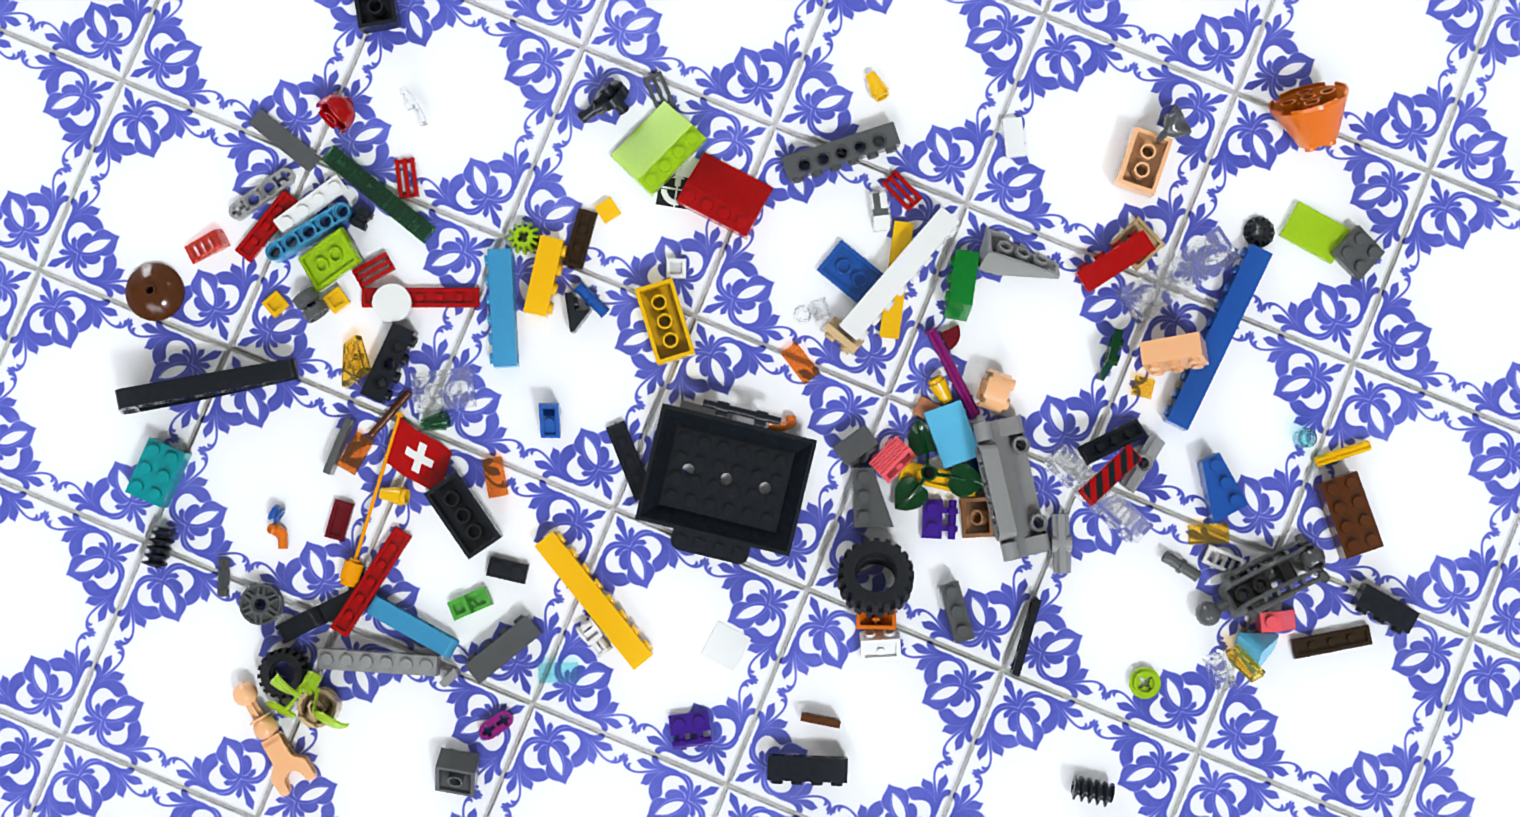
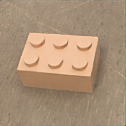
M1135 127L1131 131L1113 186L1147 198L1154 196L1173 139L1166 137L1163 141L1156 142L1159 134Z
M1199 331L1139 342L1142 365L1149 375L1162 376L1165 372L1170 371L1180 373L1187 368L1202 369L1204 365H1209L1206 342Z

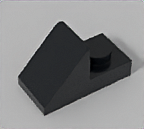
M573 292L564 294L570 332L574 334L580 329L592 313V310L577 311L576 308H579L578 296L574 297Z

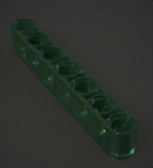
M332 145L321 158L325 164L424 244L437 230L336 146Z

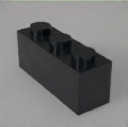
M1361 583L1350 603L1356 607L1355 611L1363 615L1368 613L1373 616V621L1381 625L1385 623L1391 626L1390 630L1399 635L1401 633L1409 634L1420 614L1366 583Z

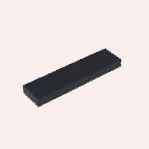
M1135 419L1079 446L1077 450L1088 466L1126 447L1128 444L1146 437L1147 433L1138 419Z
M621 421L606 427L636 501L640 499L646 473L626 423Z
M1033 597L1028 607L1010 674L1018 677L1021 674L1042 601Z

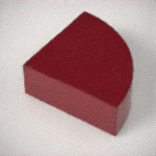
M959 325L940 333L948 351L953 349L960 339Z

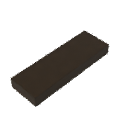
M581 208L578 209L563 265L583 270L598 213Z

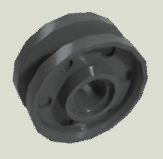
M268 583L254 584L248 587L242 593L239 601V608L243 618L255 625H265L277 620L285 606L281 591L276 586ZM260 599L266 602L264 609H260L258 606Z

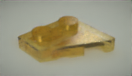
M359 335L353 336L343 344L342 387L349 388L371 371L363 339Z

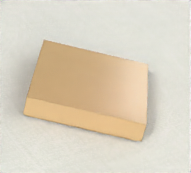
M1139 216L1109 243L1113 245L1119 240L1122 243L1128 240L1127 235L1136 229L1138 232L1145 231L1156 250L1131 265L1136 272L1165 245Z

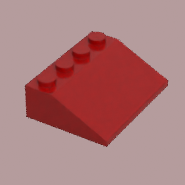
M704 152L676 201L678 205L747 240L773 187Z

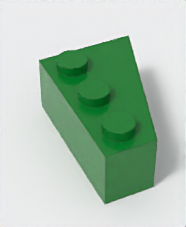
M956 249L954 256H950L949 267H952L951 273L947 275L946 284L949 287L948 291H945L944 296L946 305L943 318L967 322L973 305L979 252Z

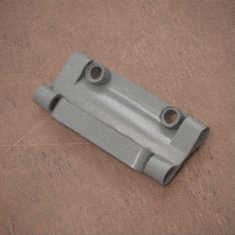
M1021 415L974 424L973 429L977 442L975 448L994 536L1000 543L1003 561H1013L1022 557L1051 551L1049 536L1046 530L1048 520L1040 511L1027 455L1030 449V442L1025 437ZM1017 441L1021 443L1022 448L1020 451L1016 448ZM1035 518L1039 521L1037 528L1033 524Z

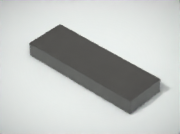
M347 417L344 419L324 466L323 473L334 475L356 423L355 420Z

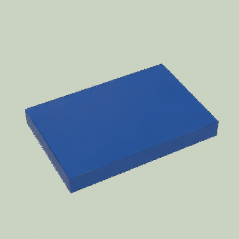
M842 240L817 269V272L857 304L883 275L881 271Z

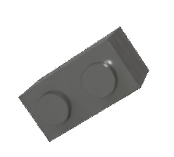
M864 424L832 448L845 466L850 464L853 467L861 461L860 456L865 453L869 456L876 451L877 448L875 446L879 443Z

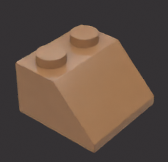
M986 497L960 499L962 538L995 537Z

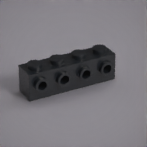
M768 754L767 780H771L772 784H783V781H791L793 785L811 782V785L821 786L823 782L831 783V786H843V783H847V756Z

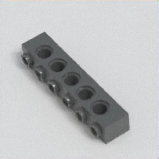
M892 121L781 157V162L788 183L793 182L797 184L805 181L804 178L812 176V178L819 177L827 170L834 172L842 169L841 166L849 164V166L859 164L860 160L864 158L872 160L879 157L880 153L886 152V154L896 152L901 143ZM875 138H881L884 144L882 146H876L873 143V140ZM857 144H862L865 147V151L857 152L854 147ZM838 150H844L847 156L845 158H839L837 157L836 152ZM820 156H825L828 158V162L820 164L817 159ZM807 162L810 168L808 170H801L799 164Z

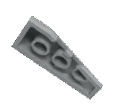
M990 228L985 230L979 250L978 269L986 273L1002 276L1059 279L1058 263L1040 253L1033 254L1026 249V245L1022 243L1017 245L1009 240L1010 236Z

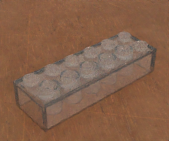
M1218 225L1116 293L1138 325L1241 257Z
M1066 444L1058 445L1043 462L1046 465L1045 469L1051 475H1057L1061 479L1059 482L1065 488L1075 491L1074 496L1082 503L1086 502L1077 491L1097 473L1089 465L1087 466ZM1113 487L1094 505L1089 507L1092 513L1096 516L1100 515L1105 519L1103 522L1110 529H1116L1119 532L1118 536L1126 543H1138L1154 526Z

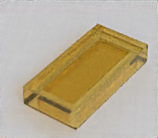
M1228 523L1187 525L1189 545L1230 543Z
M1239 645L1231 647L1223 654L1251 683L1260 679L1266 673Z

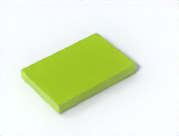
M1299 201L1295 205L1279 237L1328 264H1332L1335 258L1330 253L1346 237L1351 229Z
M344 227L338 228L298 258L317 292L324 290L363 261Z

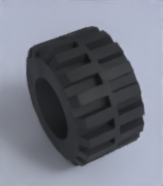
M284 647L269 652L265 658H262L260 661L262 664L257 669L260 670V674H257V679H261L260 687L264 686L265 689L263 691L270 693V696L273 698L293 697V695L276 689L270 684V681L276 675L277 665L281 661H286L294 669V679L288 685L296 690L312 667L311 663L308 664L307 662L309 658L302 655L304 652L301 650L297 651L293 647Z

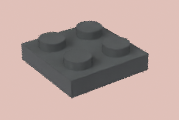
M1355 225L1330 254L1356 281H1360L1383 256L1385 251L1360 225Z

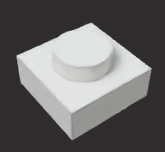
M667 258L666 278L686 279L687 260Z

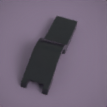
M355 588L275 626L276 630L279 629L283 637L282 643L286 644L304 633L335 620Z

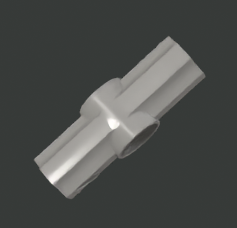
M1150 434L1138 453L1141 458L1146 460V467L1142 469L1136 464L1122 478L1119 484L1128 491L1135 493L1146 473L1152 468L1153 462L1162 450L1165 442L1159 437Z
M1051 514L1052 535H1050V545L1053 555V574L1071 573L1070 552H1072V536L1069 530V514Z

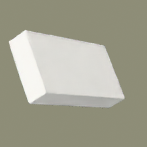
M1022 117L1002 119L1006 159L1025 157L1026 149Z

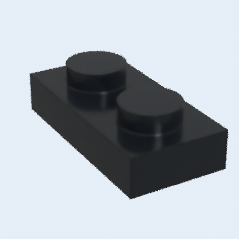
M490 556L486 576L526 584L530 565Z

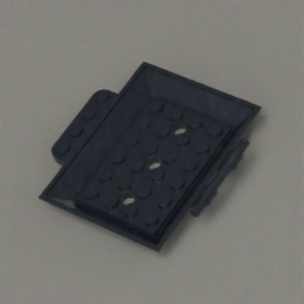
M704 399L702 407L716 410L715 416L662 403L635 519L673 528L671 544L677 550L734 564L746 562L751 547L790 556L817 440L765 428L766 422L780 425L782 418L769 415V412L761 410L752 411L731 406L728 402L719 400L715 402ZM731 413L755 419L754 425L727 419V415ZM691 464L694 467L693 474L686 475L683 472V466ZM724 473L731 474L732 482L730 484H724L721 481V476ZM763 482H767L771 486L770 492L766 494L759 490V486Z

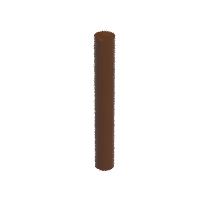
M406 390L367 434L374 438L413 394Z

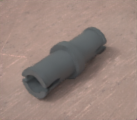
M1168 550L1161 558V562L1174 568L1176 573H1182L1194 582L1201 575V571L1188 564L1187 560L1184 558L1180 559Z

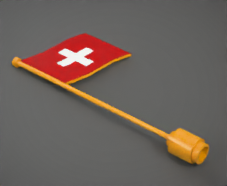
M396 412L395 414L397 418L355 556L345 560L339 577L341 579L340 584L355 588L356 583H359L364 565L360 564L361 560L358 559L386 464L388 463L403 476L429 490L444 480L452 452L439 441L421 433L403 420L404 414Z

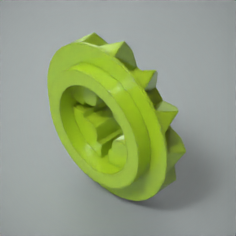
M1140 667L1134 670L1129 677V687L1135 696L1141 699H1149L1159 692L1161 680L1155 670L1149 667ZM1139 677L1143 679L1150 678L1147 682L1150 689L1145 686L1139 687L1141 684Z

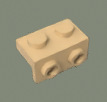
M835 316L823 328L824 336L832 343L834 341L840 345L839 349L846 355L850 353L853 356L865 340L861 341L859 339L857 342H854L838 328L842 321Z

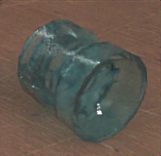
M1310 428L1299 429L1294 432L1292 441L1298 448H1309L1317 442V434Z

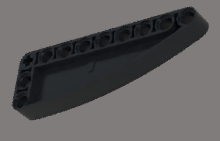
M296 358L120 388L115 390L118 411L122 415L230 395L299 379L300 377Z

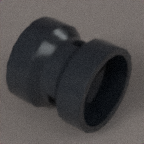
M357 205L355 216L351 217L348 223L366 232L368 228L367 223L373 219L375 214Z

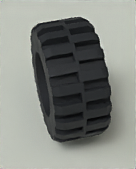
M867 538L863 539L860 545L858 542L853 544L852 550H846L844 558H841L839 563L838 589L840 590L842 600H846V605L849 608L854 607L857 614L860 615L864 612L866 617L872 618V615H877V618H883L884 613L890 616L895 613V609L900 610L904 607V602H908L913 589L914 571L909 555L906 551L901 552V546L898 544L891 545V541L888 539L882 542L880 538H874V541H869ZM879 564L888 568L893 573L895 580L894 584L888 589L874 592L865 589L859 584L857 573L867 565Z

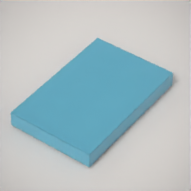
M961 400L923 413L943 469L976 457L975 448L977 442Z

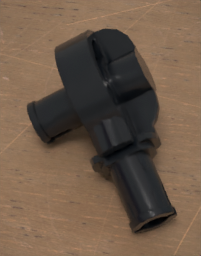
M618 80L603 84L596 92L595 98L591 99V105L579 112L578 117L585 124L597 114L603 116L604 112L614 108L619 115L625 114L629 110V106L624 102L629 90L623 82Z

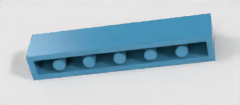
M511 248L487 250L488 255L484 256L485 267H488L489 273L485 275L486 286H489L490 293L486 295L487 306H490L487 320L488 325H491V333L488 334L489 345H492L489 360L490 364H493V367L496 369L519 367L514 252Z

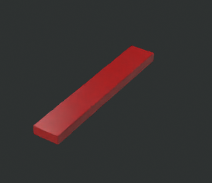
M362 288V308H373V295L379 288ZM405 288L411 295L412 308H480V288Z
M396 526L394 527L330 628L348 638L412 539L411 535Z

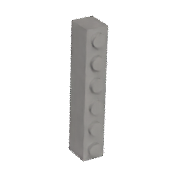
M323 647L318 649L317 669L438 676L440 675L441 655Z

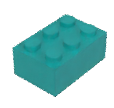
M149 437L125 492L160 508H168L192 454L160 439Z

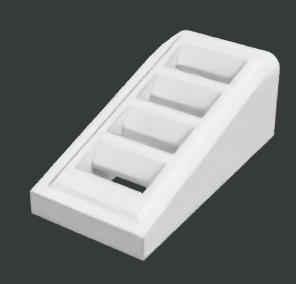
M1209 544L1202 563L1224 572L1227 570L1224 566L1228 557L1232 558L1228 567L1229 570H1232L1235 561L1239 562V567L1245 564L1247 560ZM1214 550L1217 553L1213 562H1210L1209 559ZM1223 554L1224 558L1219 566L1217 562L1220 555Z

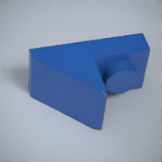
M539 403L541 438H561V406L559 403Z

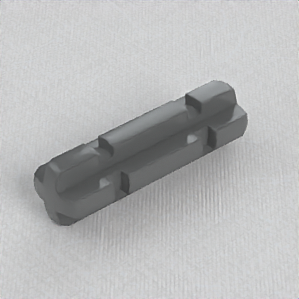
M220 558L218 560V567L220 569H218L217 585H219V588H217V595L219 597L229 596L228 585L230 584V569H228L230 567V559Z

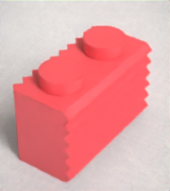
M895 436L885 443V447L879 453L877 452L871 457V461L868 464L887 483H890L910 461H913V458H916V455L910 447Z

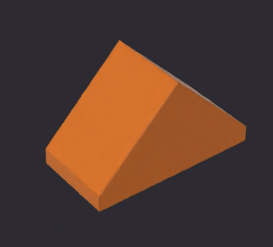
M896 609L895 613L890 616L884 613L883 618H877V615H872V618L866 617L864 612L860 615L856 613V629L896 630Z

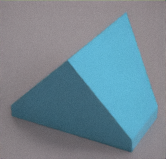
M1238 633L1235 648L1253 675L1257 673L1275 649L1279 634Z

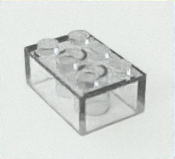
M470 366L410 374L414 412L416 414L477 407L473 368Z

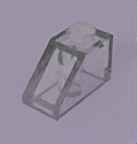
M1217 650L1202 657L1218 694L1237 686L1234 670L1225 651Z

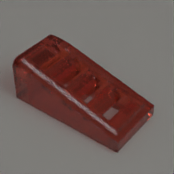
M214 229L184 248L192 264H196L231 245L222 229ZM202 243H203V245H204V247H205V249H206L207 252H204V250H203V248H202V246H201ZM194 247L197 248L200 256H197Z

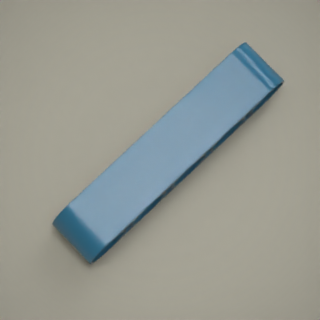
M344 202L333 205L270 243L265 249L266 256L276 263L287 260L347 224L350 218L354 216L353 208ZM347 208V215L340 217L341 209ZM326 218H330V219H331L330 225L327 226V227H324V226H323V221H324ZM313 228L314 234L311 237H307V230ZM296 238L297 244L294 247H290V240ZM279 248V256L273 257V251Z
M375 594L366 610V613L445 658H451L460 642L450 634L380 595Z

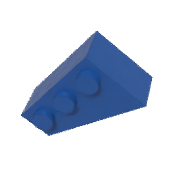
M1219 452L1213 453L1197 462L1201 487L1203 488L1205 498L1204 503L1208 514V524H1214L1249 505Z

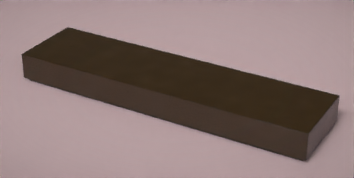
M1367 624L1289 639L1293 659L1373 644L1370 628Z

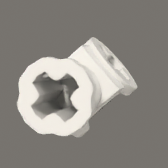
M591 616L586 623L575 628L583 641L588 646L592 645L598 653V658L613 648L602 637L604 633Z

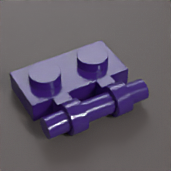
M927 499L922 509L921 538L942 539V531H948L947 539L955 540V533L958 532V526H956V514H958L959 509L957 508V500H949V508H944L942 499ZM943 513L948 514V525H942Z
M708 710L668 716L671 736L679 735L680 741L672 742L673 750H687V747L694 746L701 748L712 744L711 736H703V731L711 730ZM697 732V738L686 740L685 734Z

